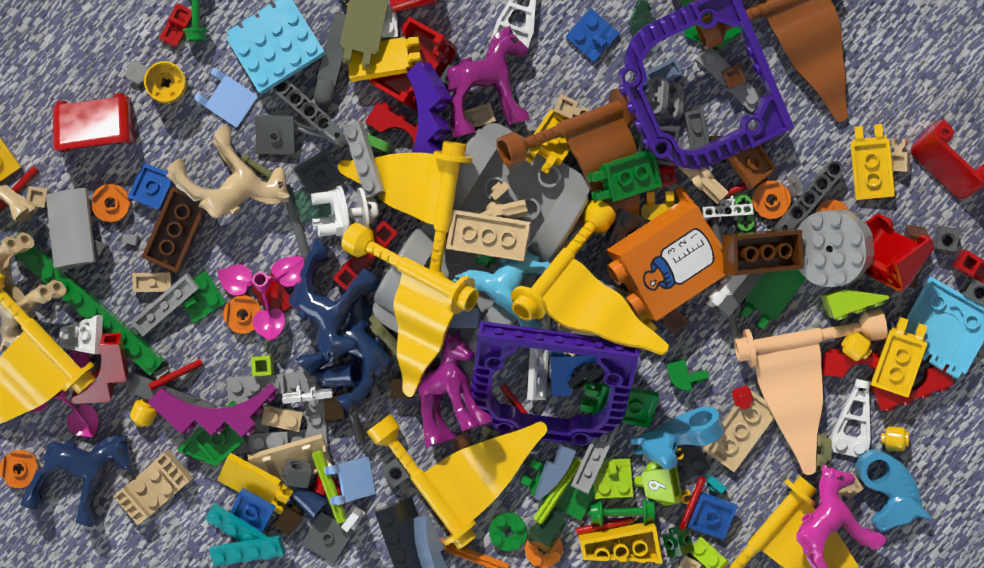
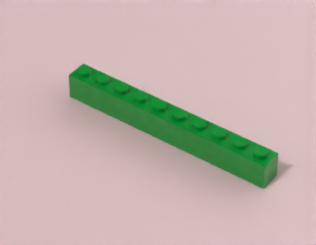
M35 243L28 251L15 255L19 261L44 283L49 284L53 280L62 282L66 288V294L61 298L85 319H91L96 315H103L102 334L121 333L126 355L150 376L158 371L167 361L68 272L55 269L53 259Z

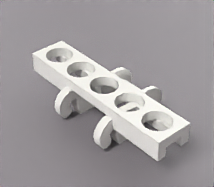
M731 196L730 199H722L719 202V206L703 207V217H718V222H720L721 217L734 216L735 221L737 216L753 215V204L734 205L735 199ZM722 203H730V205L722 206ZM726 207L731 208V214L725 213ZM744 207H750V212L745 213ZM737 208H741L740 213H737ZM706 210H712V215H706Z
M315 383L310 393L302 394L300 386H297L296 392L282 394V402L287 404L332 398L333 390L332 387L317 389Z

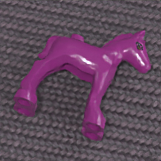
M511 26L505 27L502 31L493 35L485 59L472 61V57L461 59V64L451 66L448 69V91L454 92L453 100L450 102V122L453 128V138L476 132L474 126L466 119L464 112L465 98L473 86L486 87L493 85L495 87L507 125L531 120L528 112L516 104L511 91L510 72L506 63V55L510 54L523 58L527 56L529 51L526 45L511 31Z
M459 330L453 336L450 333H446L442 360L437 369H435V366L427 368L418 386L426 448L457 438L453 431L445 424L441 415L440 404L446 392L451 399L462 432L493 422L490 414L480 409L476 404L471 392L468 375L459 364V360L469 361L475 356L467 343L460 338ZM461 397L463 398V400H464V402H465V405H466V407H467L469 413L466 411V409H465V407H464V405H463V402H462Z

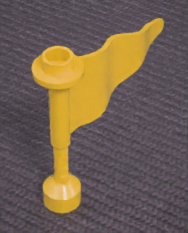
M443 141L442 151H434L433 154L396 153L374 158L385 192L377 196L387 205L434 225L435 236L429 269L447 278L441 271L446 236L451 223L460 162L472 163L473 161L472 156L466 155L467 145ZM340 161L338 164L340 173L361 184L354 161Z
M592 200L581 214L584 226L569 245L559 252L531 288L518 286L512 291V310L520 319L525 321L542 319L547 313L557 323L568 329L593 333L615 344L642 348L659 355H664L667 353L669 345L636 317L626 300L619 293L601 283L583 264L575 260L576 253L593 232H607L616 220L614 210L607 203Z
M353 223L343 235L342 249L355 257H361L370 253L397 267L398 271L402 272L400 284L394 298V313L398 324L397 359L402 372L403 393L408 397H412L418 389L425 370L441 351L447 329L454 315L459 314L463 310L466 312L472 310L478 301L479 291L475 289L473 278L463 276L455 283L407 257H401L374 242V234L371 229L360 223Z
M1 272L0 304L21 325L23 332L0 357V424L39 407L61 390L66 392L72 387L79 395L96 379L89 372L95 366L92 362L81 369L33 318H30L3 290L5 276Z
M391 414L366 433L374 444L389 446L409 473L411 481L451 533L443 541L444 545L447 546L453 542L459 550L476 537V534L471 529L476 524L474 519L505 489L528 454L546 434L548 428L544 422L540 421L526 428L471 445L449 455L425 472L419 469L397 439L400 426Z
M801 476L794 483L786 479L784 483L792 491L752 536L746 548L728 568H744L752 557L761 550L784 568H812L806 559L807 554L803 553L802 546L797 542L796 534L803 523L801 521L802 517L807 513L812 514L816 510L814 506L817 503L811 498L818 490ZM836 531L829 535L825 541L823 551L829 568H859L838 532Z

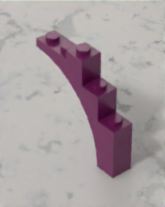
M270 383L259 394L249 400L223 408H203L191 405L176 398L165 388H160L148 403L180 434L192 432L197 426L195 424L197 422L211 436L220 435L226 429L225 424L227 423L241 437L246 435L249 437L257 429L255 425L258 423L252 417H258L264 410L263 405L267 401L270 403L278 395L276 394L278 388Z

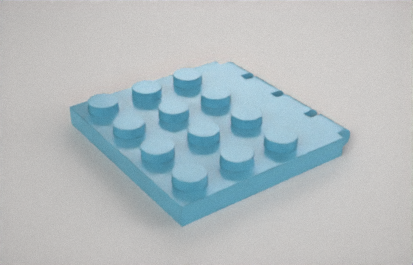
M293 0L274 1L275 8L269 4L258 11L260 16L258 19L253 14L241 22L244 26L242 29L239 25H236L227 31L229 35L226 38L260 95L326 55Z
M930 276L906 317L909 321L905 332L915 335L918 323L926 325L927 329L924 338L928 344L922 359L926 360L928 355H930L931 358L928 363L941 370L947 365L946 373L958 379L961 374H966L984 342V306Z

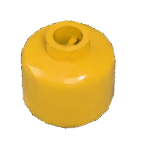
M858 332L849 333L841 344L843 346V353L855 361H859L862 358L866 359L872 351L869 349L870 341Z
M145 398L135 401L130 413L131 420L138 427L152 425L157 415V411L148 403L149 400Z
M887 427L885 433H881V445H885L886 450L890 452H904L906 447H909V432H906L904 427Z

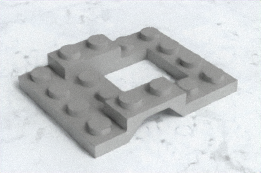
M318 371L312 376L307 372L265 376L227 377L228 404L235 400L236 404L245 402L259 394L270 383L278 388L276 394L296 392L297 386H300L301 392L310 393L315 383L317 389H323L324 387H320L316 381V373ZM323 399L305 401L307 429H301L299 432L292 430L270 432L269 426L261 424L264 410L258 417L253 416L252 418L258 422L255 425L257 429L251 436L248 437L246 435V441L232 454L256 453L318 434L323 435L328 447Z

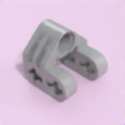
M658 76L650 81L649 94L646 95L654 116L658 121L679 120L683 115L684 87L676 82L668 83L665 78Z

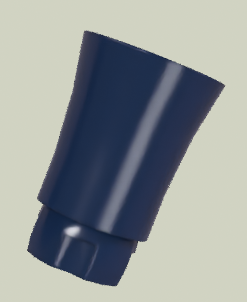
M356 360L319 369L316 373V381L320 387H357L362 379L361 367Z
M288 486L293 490L291 499L298 504L311 521L329 502L328 499L315 492L309 486L308 488Z

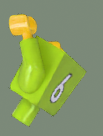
M678 446L676 452L681 450L682 448ZM684 454L676 455L677 459H683ZM651 461L642 472V476H636L634 479L636 487H644L647 498L653 499L663 506L679 504L680 501L688 504L691 499L684 498L691 495L690 490L685 489L681 491L677 466L666 470L656 462Z

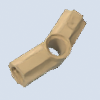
M679 167L690 178L689 180L698 189L703 190L716 204L729 193L714 179L715 177L706 168L686 169Z
M525 200L502 204L500 201H493L487 205L486 211L480 214L516 219L528 216Z

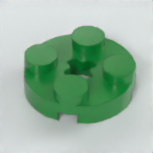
M504 512L492 520L489 527V536L491 542L497 548L504 551L519 549L525 542L527 527L524 520L518 514ZM507 526H510L511 530L514 531L509 537L505 536V533L502 532L503 529H507Z

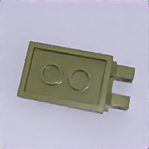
M349 0L340 40V47L344 48L342 63L350 64L352 51L364 53L361 67L369 68L371 55H378L389 0Z

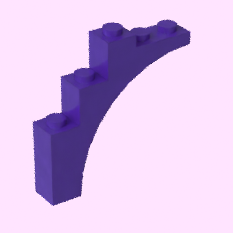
M419 61L407 73L413 86L418 109V131L412 153L433 154L434 151H442L439 142L445 139L446 134L451 131L440 111L446 109L447 104L453 99L432 64Z

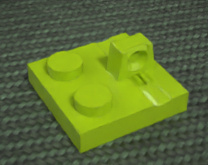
M630 458L604 460L593 484L594 500L633 498Z

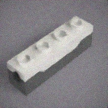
M764 273L737 276L725 275L720 280L721 285L718 289L715 288L708 295L710 299L706 304L712 307L722 318L730 317Z

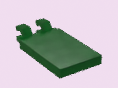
M649 149L601 164V167H599L600 171L587 174L588 182L602 180L603 190L591 193L592 200L594 201L606 199L609 202H616L662 187L657 158L651 154Z
M799 269L764 273L745 297L746 305L739 314L748 318L755 308L762 314L755 325L760 329H764L769 320L773 321L778 318L806 278Z
M604 382L599 383V385L586 383L584 386L585 395L595 397L593 401L591 398L581 397L579 403L581 406L580 411L595 415L602 410L607 402L610 386ZM632 387L626 413L621 423L649 428L659 399V392Z
M532 457L529 465L539 470V473L535 480L523 474L520 482L530 487V494L535 495L545 462L543 463ZM573 477L554 507L581 521L594 498V488L592 486L588 495L571 487L574 480ZM550 492L547 495H545L541 500L545 501Z

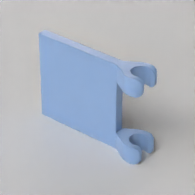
M213 68L211 74L221 80V83L209 100L199 93L195 95L194 100L237 128L258 96L217 68Z
M369 456L324 467L325 475L338 473L342 495L330 498L331 505H341L376 494Z

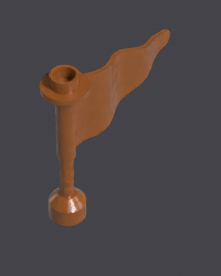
M764 0L757 3L755 7L746 10L750 21L759 17H766L771 30L794 69L816 91L837 122L845 121L848 118L845 98L846 78L842 52V32L840 19L832 2L833 0ZM710 16L702 18L705 24L709 22ZM717 22L713 28L709 29L695 25L698 37L706 50L722 44L726 31L735 28Z
M615 88L610 91L609 103L561 121L554 127L525 138L515 132L500 136L496 140V147L502 162L507 167H511L524 162L530 148L558 137H565L569 149L583 171L590 190L595 192L604 189L602 180L588 182V173L600 171L599 167H601V164L636 154L635 141L627 126L633 122L634 115L630 114L626 107L628 103L626 96L623 97L619 88ZM639 194L616 202H609L606 199L601 200L614 210L616 216L619 208L639 216Z

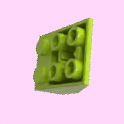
M837 289L820 295L827 317L834 318V320L849 317L848 313L851 312L856 314L867 310V306L877 307L885 304L884 300L889 299L887 295Z

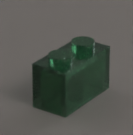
M553 508L543 524L536 522L534 526H530L527 532L529 544L549 554L568 523L567 515Z

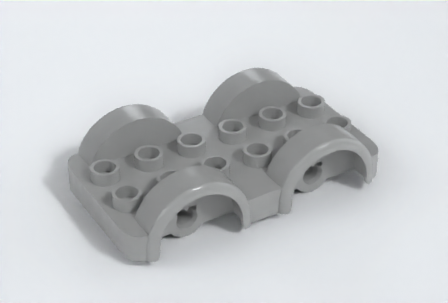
M487 124L482 129H478L466 144V155L472 156L473 161L472 163L460 162L453 210L477 214L486 211L487 205L495 201L490 196L492 193L491 188L498 182L501 184L506 182L510 189L496 201L505 204L525 200L528 216L516 218L515 220L531 222L528 250L532 254L540 256L539 262L548 261L551 264L589 202L588 193L590 188L582 174L563 162L557 166L553 164L548 174H546L541 168L547 159L539 154L535 156L531 163L525 160L519 164L507 167L500 159L496 140L498 137L513 131L500 124ZM424 222L422 227L415 229L398 255L407 257L429 269L435 236L434 225ZM448 237L446 238L441 271L451 281L455 279L456 275H462L463 272L469 270L494 274L502 265L499 262L502 258L498 257L488 268L477 265L475 262L479 256L478 254L446 249ZM391 265L375 292L373 313L382 324L398 333V324L394 313V298L400 284L402 272L398 271L397 267ZM537 276L523 277L520 286L530 288ZM479 292V298L474 308H480V321L507 325L515 323L517 319L509 311L496 304L486 293ZM479 328L447 329L446 333H450L452 336L459 330L460 338L467 343L476 355ZM443 347L436 356L440 360H442ZM475 356L469 361L459 360V364L465 372L472 374Z

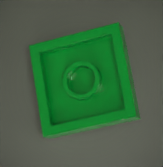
M206 270L193 278L200 288L182 303L193 323H196L227 303Z

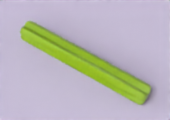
M322 450L315 451L312 457L336 522L338 524L343 523L347 517L342 504L331 505L330 502L331 497L339 495L331 474L325 475L324 467L328 465Z
M573 458L565 475L551 490L534 516V520L537 523H544L578 471L582 462L580 459Z

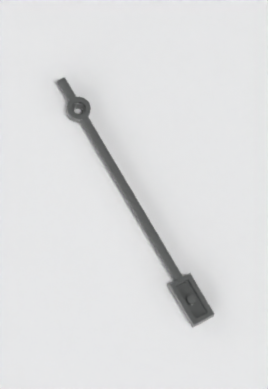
M698 109L684 112L690 149L702 147L710 143L704 110ZM705 193L707 207L715 206L714 201ZM708 210L709 215H712V210ZM717 217L710 218L712 231L722 244ZM740 304L730 317H727L729 318L732 337L740 336L736 319L741 311Z

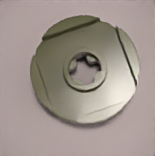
M820 433L817 437L816 470L818 472H822V466L826 465L827 461H831L832 441L827 439L830 436L829 434Z

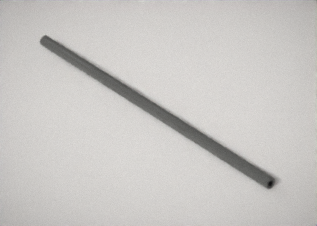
M287 184V191L290 197L288 198L289 202H285L300 255L306 261L309 248L290 184ZM316 275L314 280L316 293L323 296ZM338 356L335 360L333 359L334 366L343 364L341 356ZM350 386L340 387L342 395L351 393ZM356 409L352 415L348 414L356 443L366 441Z

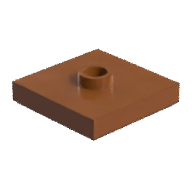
M760 144L755 147H749L728 158L749 190L753 189L777 169Z

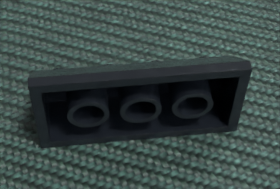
M410 497L376 509L375 515L394 568H422L415 544L414 518L419 515L413 498Z

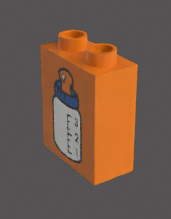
M680 201L606 250L612 260L606 266L607 270L618 285L625 284L630 294L624 299L636 317L644 315L654 321L659 320L727 275L723 274V253L699 207L685 201Z

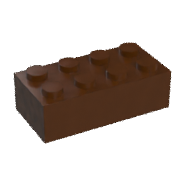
M172 186L141 258L176 273H181L207 213L205 209L199 207L201 201H193L185 192Z
M780 229L722 235L723 274L737 276L803 269L802 230Z

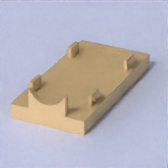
M453 210L446 249L525 262V256L528 253L529 237L531 235V222Z
M752 390L751 393L754 399L751 402L752 407L741 410L739 406L734 405L722 421L725 428L723 435L717 441L703 447V451L733 472L736 471L774 419L765 399Z
M322 434L248 455L249 463L275 476L281 482H284L281 472L282 467L286 466L287 459L310 461L311 475L316 474L318 470L312 454L315 451L322 450L327 465H333Z

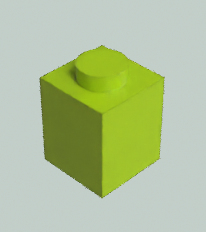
M274 355L251 357L252 376L275 374Z

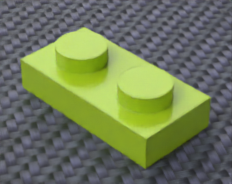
M701 536L693 544L694 551L690 553L706 568H725L729 563L726 558Z

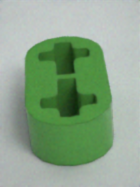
M367 134L371 147L386 153L390 152L392 144Z
M747 195L738 196L734 202V205H738V202L742 200L741 198H744L745 201H748V204H753L752 199ZM745 207V213L750 212V207ZM737 208V213H740L741 208ZM754 213L753 215H746V220H750L747 228H744V225H740V221H743V216H737L736 225L739 230L749 231L753 228Z

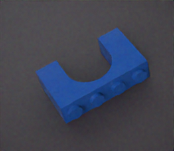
M550 351L552 397L571 396V388L567 382L571 380L572 372L580 364L597 362V357L575 354L572 357L568 353Z

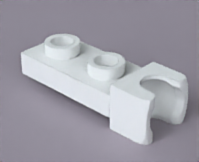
M354 503L346 513L347 519L341 528L346 532L350 528L354 530L366 512Z

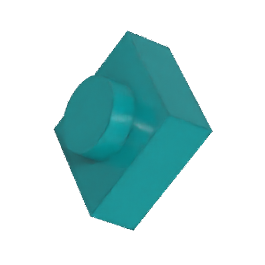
M711 474L706 478V481L709 483L707 487L714 493L717 491L723 493L727 489Z

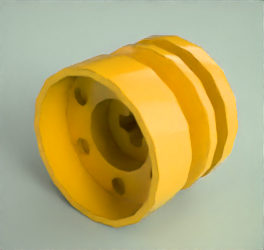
M160 61L148 68L144 76V86L147 93L154 100L164 104H171L184 96L187 89V80L185 74L177 65L167 61ZM164 79L171 80L169 88L162 87Z

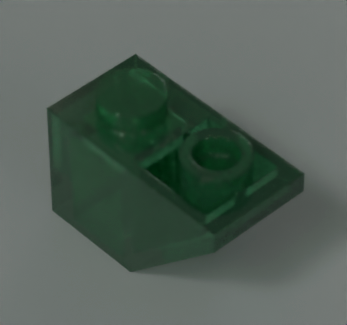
M637 0L627 25L632 37L645 25L656 20L649 13L651 7L647 0Z

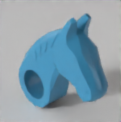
M709 406L700 407L667 421L653 432L631 438V444L641 445L634 450L635 454H646L651 461L656 462L666 470H670L678 464L676 456L678 445L702 446L711 444L723 435L725 428L716 408Z
M879 449L867 450L859 456L855 467L856 475L865 486L887 495L881 511L871 518L872 525L877 531L884 532L906 525L919 517L928 521L932 519L929 513L922 507L920 492L914 478L900 461ZM875 460H883L886 465L884 474L878 479L868 478L867 468L869 464Z

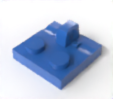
M590 8L565 38L592 62H595L619 35V32Z
M143 163L128 198L161 211L171 187H174L175 184L166 177L167 171Z
M242 488L230 513L263 533L276 506Z
M701 492L688 528L724 540L738 505Z

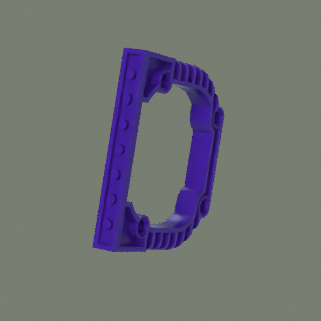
M695 0L687 4V6L645 25L630 41L624 59L625 67L621 68L618 72L620 83L618 88L623 97L626 96L628 101L626 107L629 113L634 115L636 119L634 125L638 132L641 131L644 137L641 139L646 150L649 149L651 154L659 158H666L682 168L702 169L795 128L741 0ZM705 13H708L710 20L705 24L702 18ZM717 22L730 27L739 26L747 45L745 50L754 61L753 69L760 76L767 95L760 97L759 104L753 115L748 114L741 118L739 129L702 147L690 150L679 148L676 140L671 135L661 132L643 91L647 78L642 64L649 50L656 44L694 25L708 29L713 28ZM631 71L633 73V79L627 82L625 80V75L627 72ZM754 120L755 126L749 130L748 123ZM663 142V151L657 152V145Z
M480 321L471 392L478 407L490 414L493 420L490 424L495 426L497 433L501 435L542 421L546 424L548 431L540 440L584 446L589 444L591 439L600 438L603 433H610L622 422L626 413L630 390L633 386L639 358V348L615 344L602 337ZM517 346L597 357L596 363L604 369V383L610 386L605 406L593 416L576 415L570 419L521 413L518 408L512 405L500 404L492 393L493 373L504 367L505 357L517 352Z

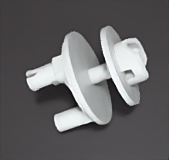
M337 186L336 189L328 192L311 194L313 205L330 203L331 215L329 217L312 219L313 230H317L319 237L336 234L342 241L345 231L350 226L349 218L359 217V223L369 229L370 224L377 221L379 214L377 201L373 198L366 199L362 188H357L356 191L357 208L347 209L344 191L341 186Z

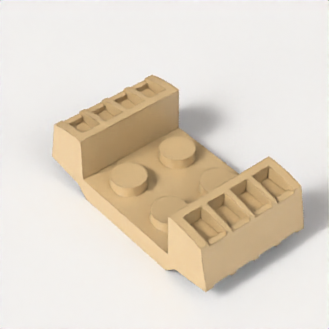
M168 449L113 497L134 522L140 525L193 479V476Z

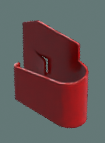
M747 385L732 390L735 406H739L741 410L752 407L751 402L754 399L751 389Z

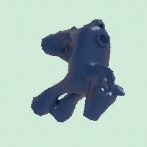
M315 239L299 274L301 283H295L288 302L291 307L298 311L297 316L305 321L309 318L319 324L318 349L324 355L326 361L333 363V359L335 360L338 356L357 348V341L354 338L338 335L339 328L348 318L357 299L364 292L377 289L381 281L375 275L362 268L337 301L317 295L314 283L316 272L322 263L332 259L336 254L328 246Z
M364 294L354 303L348 315L349 321L338 331L339 336L351 337L357 341V348L348 353L363 364V377L359 385L353 392L343 394L336 399L340 406L350 415L363 403L366 395L375 386L374 378H382L384 371L392 362L391 356L384 350L386 345L379 338L375 341L366 333L371 308ZM320 351L315 354H301L295 359L310 376L329 362L326 361Z
M117 435L108 436L90 452L77 448L78 444L67 440L66 444L51 442L47 446L44 456L40 459L44 466L36 469L32 481L25 490V495L20 505L33 510L42 508L43 498L41 489L44 482L51 474L64 469L73 476L82 478L84 481L75 522L87 527L97 525L98 516L93 507V498L97 486L103 477L107 462L113 460L123 470H129L133 466L128 448V435L120 437Z

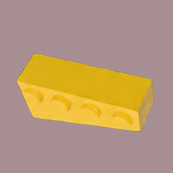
M649 521L646 524L639 523L578 535L583 560L638 561V563L655 562L663 564L657 530L653 521Z

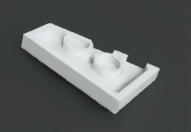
M96 315L91 319H85L82 322L60 328L59 346L91 354H101L99 344L102 336L103 315Z

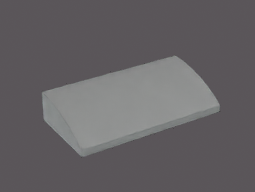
M87 188L46 194L54 268L64 271L96 262Z

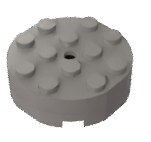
M845 209L820 211L807 217L798 227V230H802L803 269H799V271L813 284L821 287L844 286L860 279L867 268H870L874 258L873 235L868 225L863 223L855 213Z

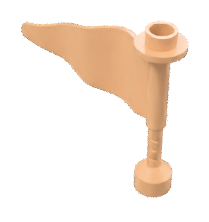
M881 308L864 311L857 323L824 329L814 328L754 340L750 330L745 329L743 330V338L734 339L738 362L747 361L750 368L755 367L761 393L782 434L795 454L803 474L811 475L816 472L817 432L823 404L819 343H822L824 340L845 337L849 333L853 334L855 332L860 333L869 341L886 339L888 335L887 323Z

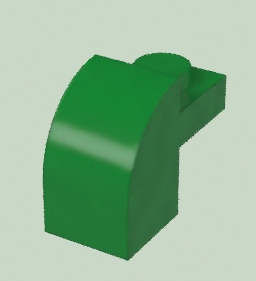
M684 359L665 363L669 380L682 390H692L691 382H694V385L704 383L706 378H709L708 370L706 369L688 373Z

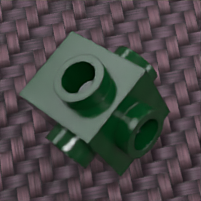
M672 527L668 529V533L662 535L668 557L683 556L694 551L688 528Z

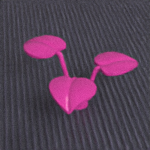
M291 256L276 261L271 268L275 278L270 275L267 276L263 272L256 273L252 278L250 269L244 265H233L218 270L219 281L229 294L234 296L244 295L247 291V286L251 287L253 284L262 293L266 311L261 310L256 313L253 318V327L259 335L269 341L274 340L281 334L285 326V316L278 308L270 310L265 291L269 289L270 281L276 282L279 280L280 284L284 287L295 286V283L301 281L299 274L304 266L305 259L299 256Z
M74 350L68 354L81 369L91 362L86 352ZM61 390L52 398L62 399V401L74 409V412H71L67 417V427L73 434L93 437L96 434L99 419L96 410L92 406L83 404L77 409L75 405L66 399L67 391ZM47 402L29 412L44 410L47 407Z

